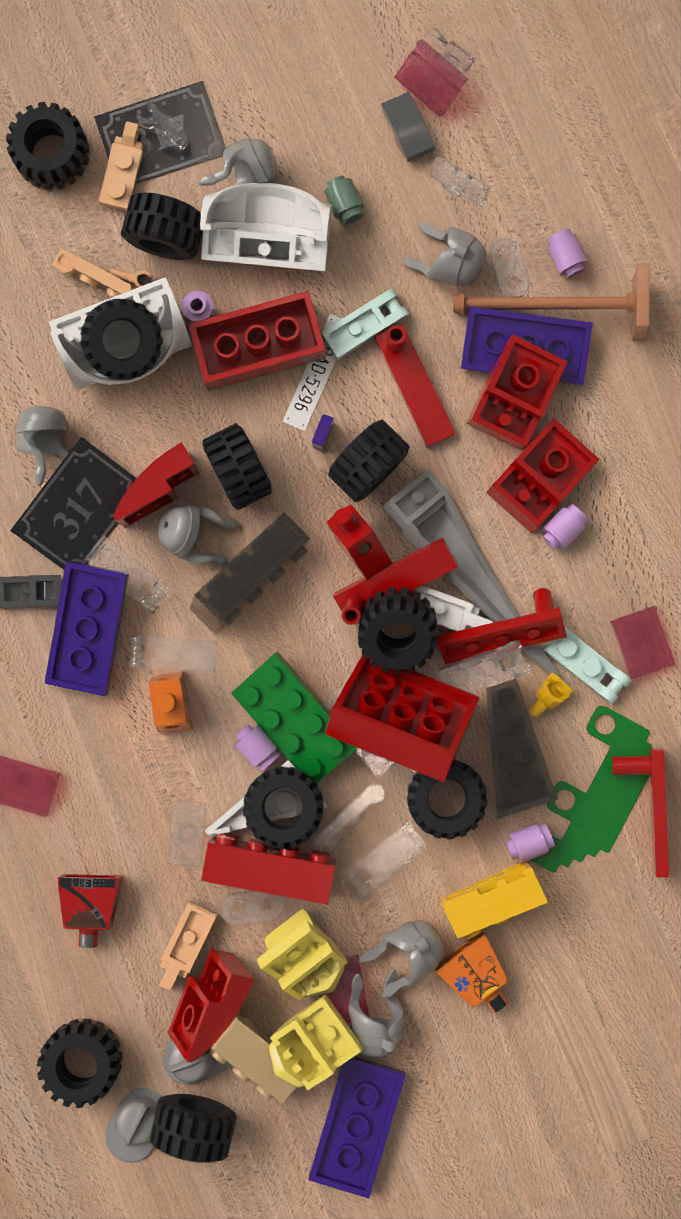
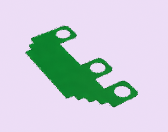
M598 706L595 709L586 727L588 734L611 746L587 792L585 793L564 781H559L554 786L546 802L547 808L550 811L571 821L561 840L552 836L555 847L550 848L546 856L530 860L553 873L556 872L559 865L569 867L574 859L582 862L587 854L596 857L599 850L609 853L650 774L613 775L612 756H649V748L653 747L652 744L646 741L650 733L648 729L605 706ZM604 714L611 716L615 722L613 731L606 735L600 734L595 728L596 719ZM561 790H568L575 797L573 807L568 810H561L555 804V796Z

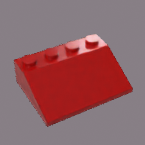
M362 655L332 707L325 734L445 782L480 697L416 671L408 673L404 669L401 670V674H394L395 670L389 669L388 673L383 672L380 665L373 667L370 664V658L365 659Z

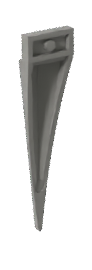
M428 469L383 506L386 512L402 528L403 531L401 533L418 550L444 537L458 562V568L444 575L493 622L520 617L473 540L449 492ZM539 644L521 648L548 675L555 673L562 679V676Z

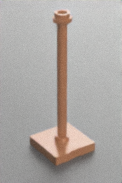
M637 263L632 282V293H627V297H465V292H460V294H454L453 311L454 313L465 315V310H469L470 306L494 310L627 309V313H632V341H644L649 328L650 263Z

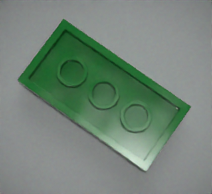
M279 652L274 653L231 692L234 698L297 770L309 774L308 776L315 780L316 783L358 748L325 734L331 712Z

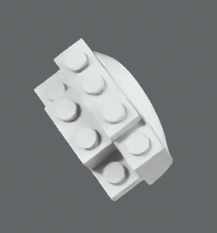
M273 183L240 184L215 193H209L204 196L201 211L200 230H203L201 259L326 271L332 205L324 204L300 189Z
M166 277L49 321L52 329L50 333L56 349L76 390L95 383L112 385L140 380L156 371L161 365L166 364L165 361L173 353L192 346ZM112 299L134 300V302L143 304L148 311L158 316L156 321L161 326L162 331L160 333L161 338H163V345L160 348L161 354L154 362L155 365L140 377L129 380H117L102 375L91 367L84 357L83 349L80 346L81 328L87 315L96 306ZM116 320L105 328L102 342L105 350L111 356L124 359L132 356L138 350L140 335L137 328L130 322Z

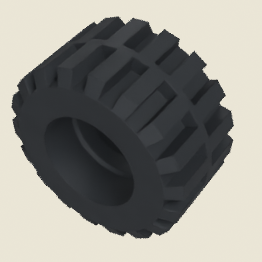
M39 102L38 108H33L32 104L25 107L27 112L22 114L19 111L15 115L18 121L16 123L11 121L8 127L12 134H6V141L9 145L7 150L12 162L27 182L30 180L32 185L37 188L42 184L45 190H52V186L56 185L59 190L65 188L63 183L67 181L72 185L76 182L74 176L76 174L82 176L85 172L82 165H88L89 158L87 153H90L87 138L75 115L72 116L67 108L63 107L61 110L58 104L52 102L50 107H47L45 102ZM48 135H57L64 138L63 147L55 156L45 159L33 156L34 147L41 138Z
M137 193L130 196L121 235L129 244L149 254L174 260L193 259L197 255L203 230H200L201 212L190 204L170 196L156 193Z
M120 298L106 301L96 306L84 320L85 322L80 333V343L84 357L92 368L106 377L117 380H129L140 377L147 370L151 369L155 365L156 359L160 357V348L163 345V338H161L160 333L162 331L161 326L157 323L156 316L141 303L134 302L131 299ZM116 320L130 322L137 328L140 335L138 350L128 358H115L103 346V332L110 323Z
M384 420L376 421L362 431L332 464L328 476L354 502H358L371 494L406 457L410 446Z
M235 423L202 440V447L234 508L240 510L272 493V485L249 438L240 425Z
M395 587L388 588V592L385 594L382 590L375 593V600L370 597L366 601V607L362 608L359 620L358 645L359 648H362L363 657L365 659L370 658V664L373 667L380 665L381 671L388 673L389 669L395 670L394 674H401V670L404 669L410 673L415 670V665L421 668L426 664V658L431 659L433 656L434 648L437 646L436 612L434 607L430 608V601L426 597L422 600L420 599L421 593L415 590L412 594L408 593V588L401 587V591H395ZM392 622H402L411 626L415 632L406 638L396 639L384 634L381 628Z
M454 760L446 780H453L460 784L465 793V803L457 814L450 817L437 815L429 806V791L439 780L415 772L407 789V804L412 818L424 832L439 839L447 838L450 840L455 839L454 837L466 836L468 831L471 829L474 831L478 827L477 823L480 819L483 820L485 816L484 810L487 807L488 800L486 799V786H484L482 778L473 768L457 760Z
M276 767L263 772L249 786L243 801V817L245 816L246 818L245 824L248 830L251 829L254 833L253 836L257 840L260 839L265 842L264 845L269 847L271 845L276 846L277 849L297 847L298 844L309 840L312 834H315L323 815V796L318 788V784L306 772L297 770L294 767ZM279 788H288L296 792L301 798L303 805L300 818L288 826L273 823L265 812V802L268 795Z
M85 1018L82 1022H78V1019L71 1020L69 1024L60 1026L43 1045L40 1051L41 1056L37 1060V1067H41L37 1075L39 1080L44 1079L45 1081L42 1086L44 1092L52 1091L51 1099L56 1102L61 1098L64 1100L62 1106L69 1107L71 1103H75L76 1108H83L87 1102L89 1106L95 1104L99 1098L102 1099L112 1088L122 1067L120 1062L123 1057L122 1052L118 1051L120 1047L119 1040L112 1039L114 1032L110 1028L107 1031L102 1029L103 1023L97 1021L94 1025L91 1024V1019ZM71 1047H81L91 1052L97 1063L96 1074L88 1078H80L71 1074L64 1063V1052Z
M191 1094L162 1096L158 1100L150 1142L163 1153L181 1160L198 1163L222 1161L229 1154L237 1115L226 1105L206 1097Z

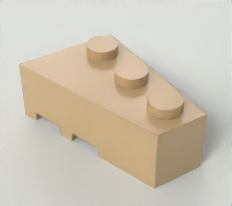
M237 1014L225 1032L211 1046L210 1054L221 1064L224 1065L227 1061L234 1066V1073L247 1083L249 1080H252L256 1083V1089L266 1099L271 1100L274 1097L283 1104L296 1087L275 1075L269 1050L272 1042L270 1036L267 1037L253 1026L254 1022L248 1016L244 1019L241 1015Z

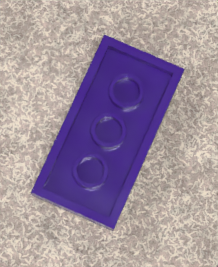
M470 306L460 369L491 373L507 341L514 334L568 361L559 382L583 385L593 323Z
M66 561L44 684L100 696L108 695L129 573Z
M355 1056L341 1065L308 1180L368 1199L370 1198L405 1079L404 1071Z

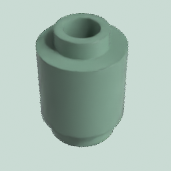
M338 176L327 183L328 187L324 193L329 204L332 205L335 218L340 220L342 225L354 223L364 216L362 211L364 205L351 178L345 179L344 176Z

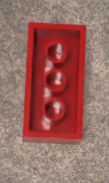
M309 290L188 324L204 383L208 391L326 358V350Z
M220 833L219 836L213 837L208 842L201 881L328 905L336 859L330 858V853L312 850L311 854L299 852V847L277 849L264 845L265 842L254 838H251L246 843L237 841V835Z

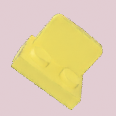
M304 909L299 910L266 936L265 944L267 951L256 959L261 970L277 979L282 990L297 1000L304 996L313 997L333 992L342 976L344 965L348 963L334 941L323 933L312 915Z
M326 994L286 1021L271 1035L272 1042L269 1047L275 1075L295 1087L305 1086L308 1091L331 1076L336 1068L353 1058L363 1049L362 1044Z

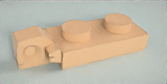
M126 121L122 138L116 136L114 143H112L98 200L99 205L127 211L130 196L134 195L143 158V143L137 142L140 129H138L139 124Z
M63 249L59 250L52 264L67 276L74 273L81 274L79 280L96 288L98 283L108 288L106 294L111 297L135 289L131 284Z
M192 901L188 902L161 958L160 967L166 969V972L159 986L171 991L178 976L186 978L187 974L190 973L218 915L217 913Z

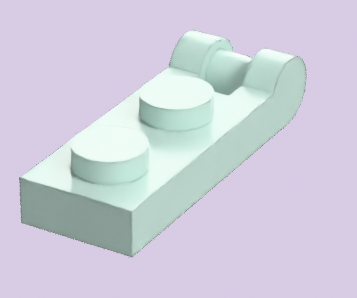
M393 288L321 332L323 339L337 361L370 341L376 335L402 322L410 315L405 306H400L397 301L398 295ZM387 306L391 314L384 318L379 309Z
M565 627L567 637L551 641L543 651L605 701L613 705L618 699L617 694L623 687L627 688L632 680ZM605 674L613 679L607 687L600 683Z

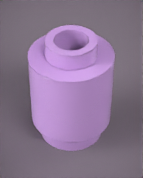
M570 229L559 231L547 239L549 243L548 251L559 275H567L568 278H571L585 270L583 266L588 260L576 234H572Z
M193 291L183 299L182 311L188 323L215 316L213 302L206 293ZM197 307H202L199 311L194 310Z
M570 504L567 508L563 507L542 528L545 533L542 538L553 549L556 550L560 547L565 550L585 530L584 525L589 520L579 508Z
M248 724L235 736L238 742L234 746L253 767L257 766L261 771L266 769L280 756L276 751L277 746L259 725L252 728Z
M535 823L509 834L510 841L505 842L512 860L518 858L520 863L549 852L548 849L555 847L553 838L545 823L539 826Z

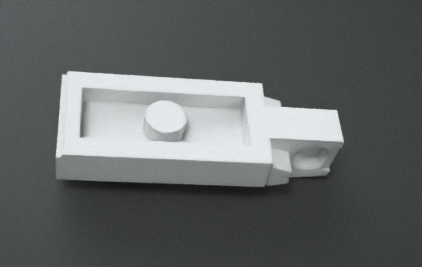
M425 586L414 589L421 593V600L426 597L430 601V608L434 607L437 625L456 632L493 622L478 616L480 609L474 607L472 603Z

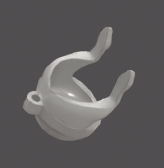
M250 137L244 138L225 148L223 152V170L201 178L198 184L204 186L215 185L231 174L233 166L235 168L237 185L273 183L277 178V164L274 154L269 145L263 140L250 139Z
M418 223V226L426 235L439 240H448L449 248L438 256L431 268L415 258H403V263L411 269L421 271L431 280L445 281L455 286H467L474 282L485 261L486 253L482 243L469 232L455 227L448 228L444 232L436 230L428 223Z
M34 406L21 412L18 423L15 425V445L17 450L36 456L37 468L35 476L38 486L42 485L46 476L43 452L61 455L63 460L70 452L61 439L62 433L68 432V421L64 413L58 409L46 406Z
M187 504L171 507L165 512L159 523L158 537L162 546L168 552L194 564L215 563L220 567L231 566V563L224 556L198 554L190 551L198 535L200 518L212 520L228 530L240 528L241 525L237 521L224 519L212 509Z
M423 920L410 921L386 933L381 943L375 949L366 951L360 956L359 962L362 963L376 959L390 944L404 952L410 953L411 975L389 983L380 995L383 998L394 995L399 988L407 985H416L432 973L443 960L445 947L440 935L429 923Z
M392 969L386 977L385 987L397 980L395 969ZM357 973L352 981V994L348 1008L352 1022L349 1028L363 1046L360 1053L375 1058L390 1055L396 1050L398 1043L401 1042L404 1031L405 1014L399 1000L392 995L386 998L391 1012L390 1020L371 1019L366 1016L359 1007L358 1001L361 989L363 988L361 974Z

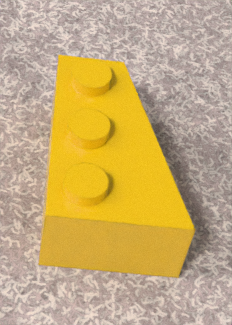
M518 862L440 899L457 938L464 936L465 939L477 936L482 932L481 929L491 925H500L513 916L548 903L532 867L527 862Z

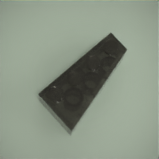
M283 512L194 595L190 610L216 635L226 624L230 626L242 614L241 610L248 603L252 605L264 593L262 589L269 582L272 584L276 583L286 573L284 567L289 562L297 563L308 552L305 547L310 537Z
M517 677L487 686L486 695L497 818L499 819L557 800L558 795Z

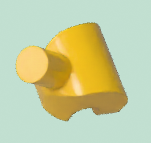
M550 673L536 691L535 695L539 700L528 711L534 718L538 719L547 708L554 710L574 693V690L555 673Z

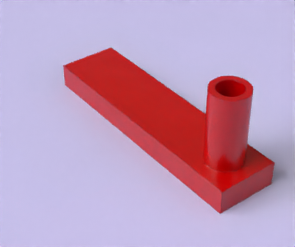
M403 323L394 325L387 331L376 335L375 341L426 448L454 436V429Z
M443 537L389 564L370 579L362 578L334 592L333 598L342 611L343 621L346 624L354 625L359 622L362 608L366 607V601L370 597L375 600V593L382 590L385 594L388 592V588L395 587V591H401V587H405L410 592L458 568V562Z
M540 588L533 593L536 613L438 635L437 643L445 665L566 638L567 634L560 607L554 609L551 591L546 588Z
M649 748V756H612L613 775L650 774L654 874L656 877H669L664 750L662 748Z

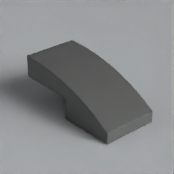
M409 92L381 103L382 112L395 134L396 143L407 162L435 151V145Z
M61 575L0 577V608L58 606L61 592Z

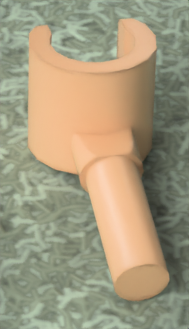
M111 268L109 272L117 278L133 283L135 288L142 286L137 282L139 278L144 277L149 280L152 278L150 273L143 270L132 274Z

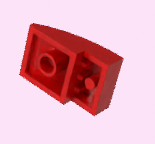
M512 334L495 363L466 424L519 450L526 448L539 419L543 417L568 361Z
M553 418L492 484L486 493L532 534L600 459Z
M182 442L153 461L128 488L113 515L116 522L124 528L178 500L179 498L173 488L200 474Z
M211 948L201 977L189 975L168 1030L170 1038L186 1062L193 1063L220 1038L238 1014L249 994L255 978L234 953Z

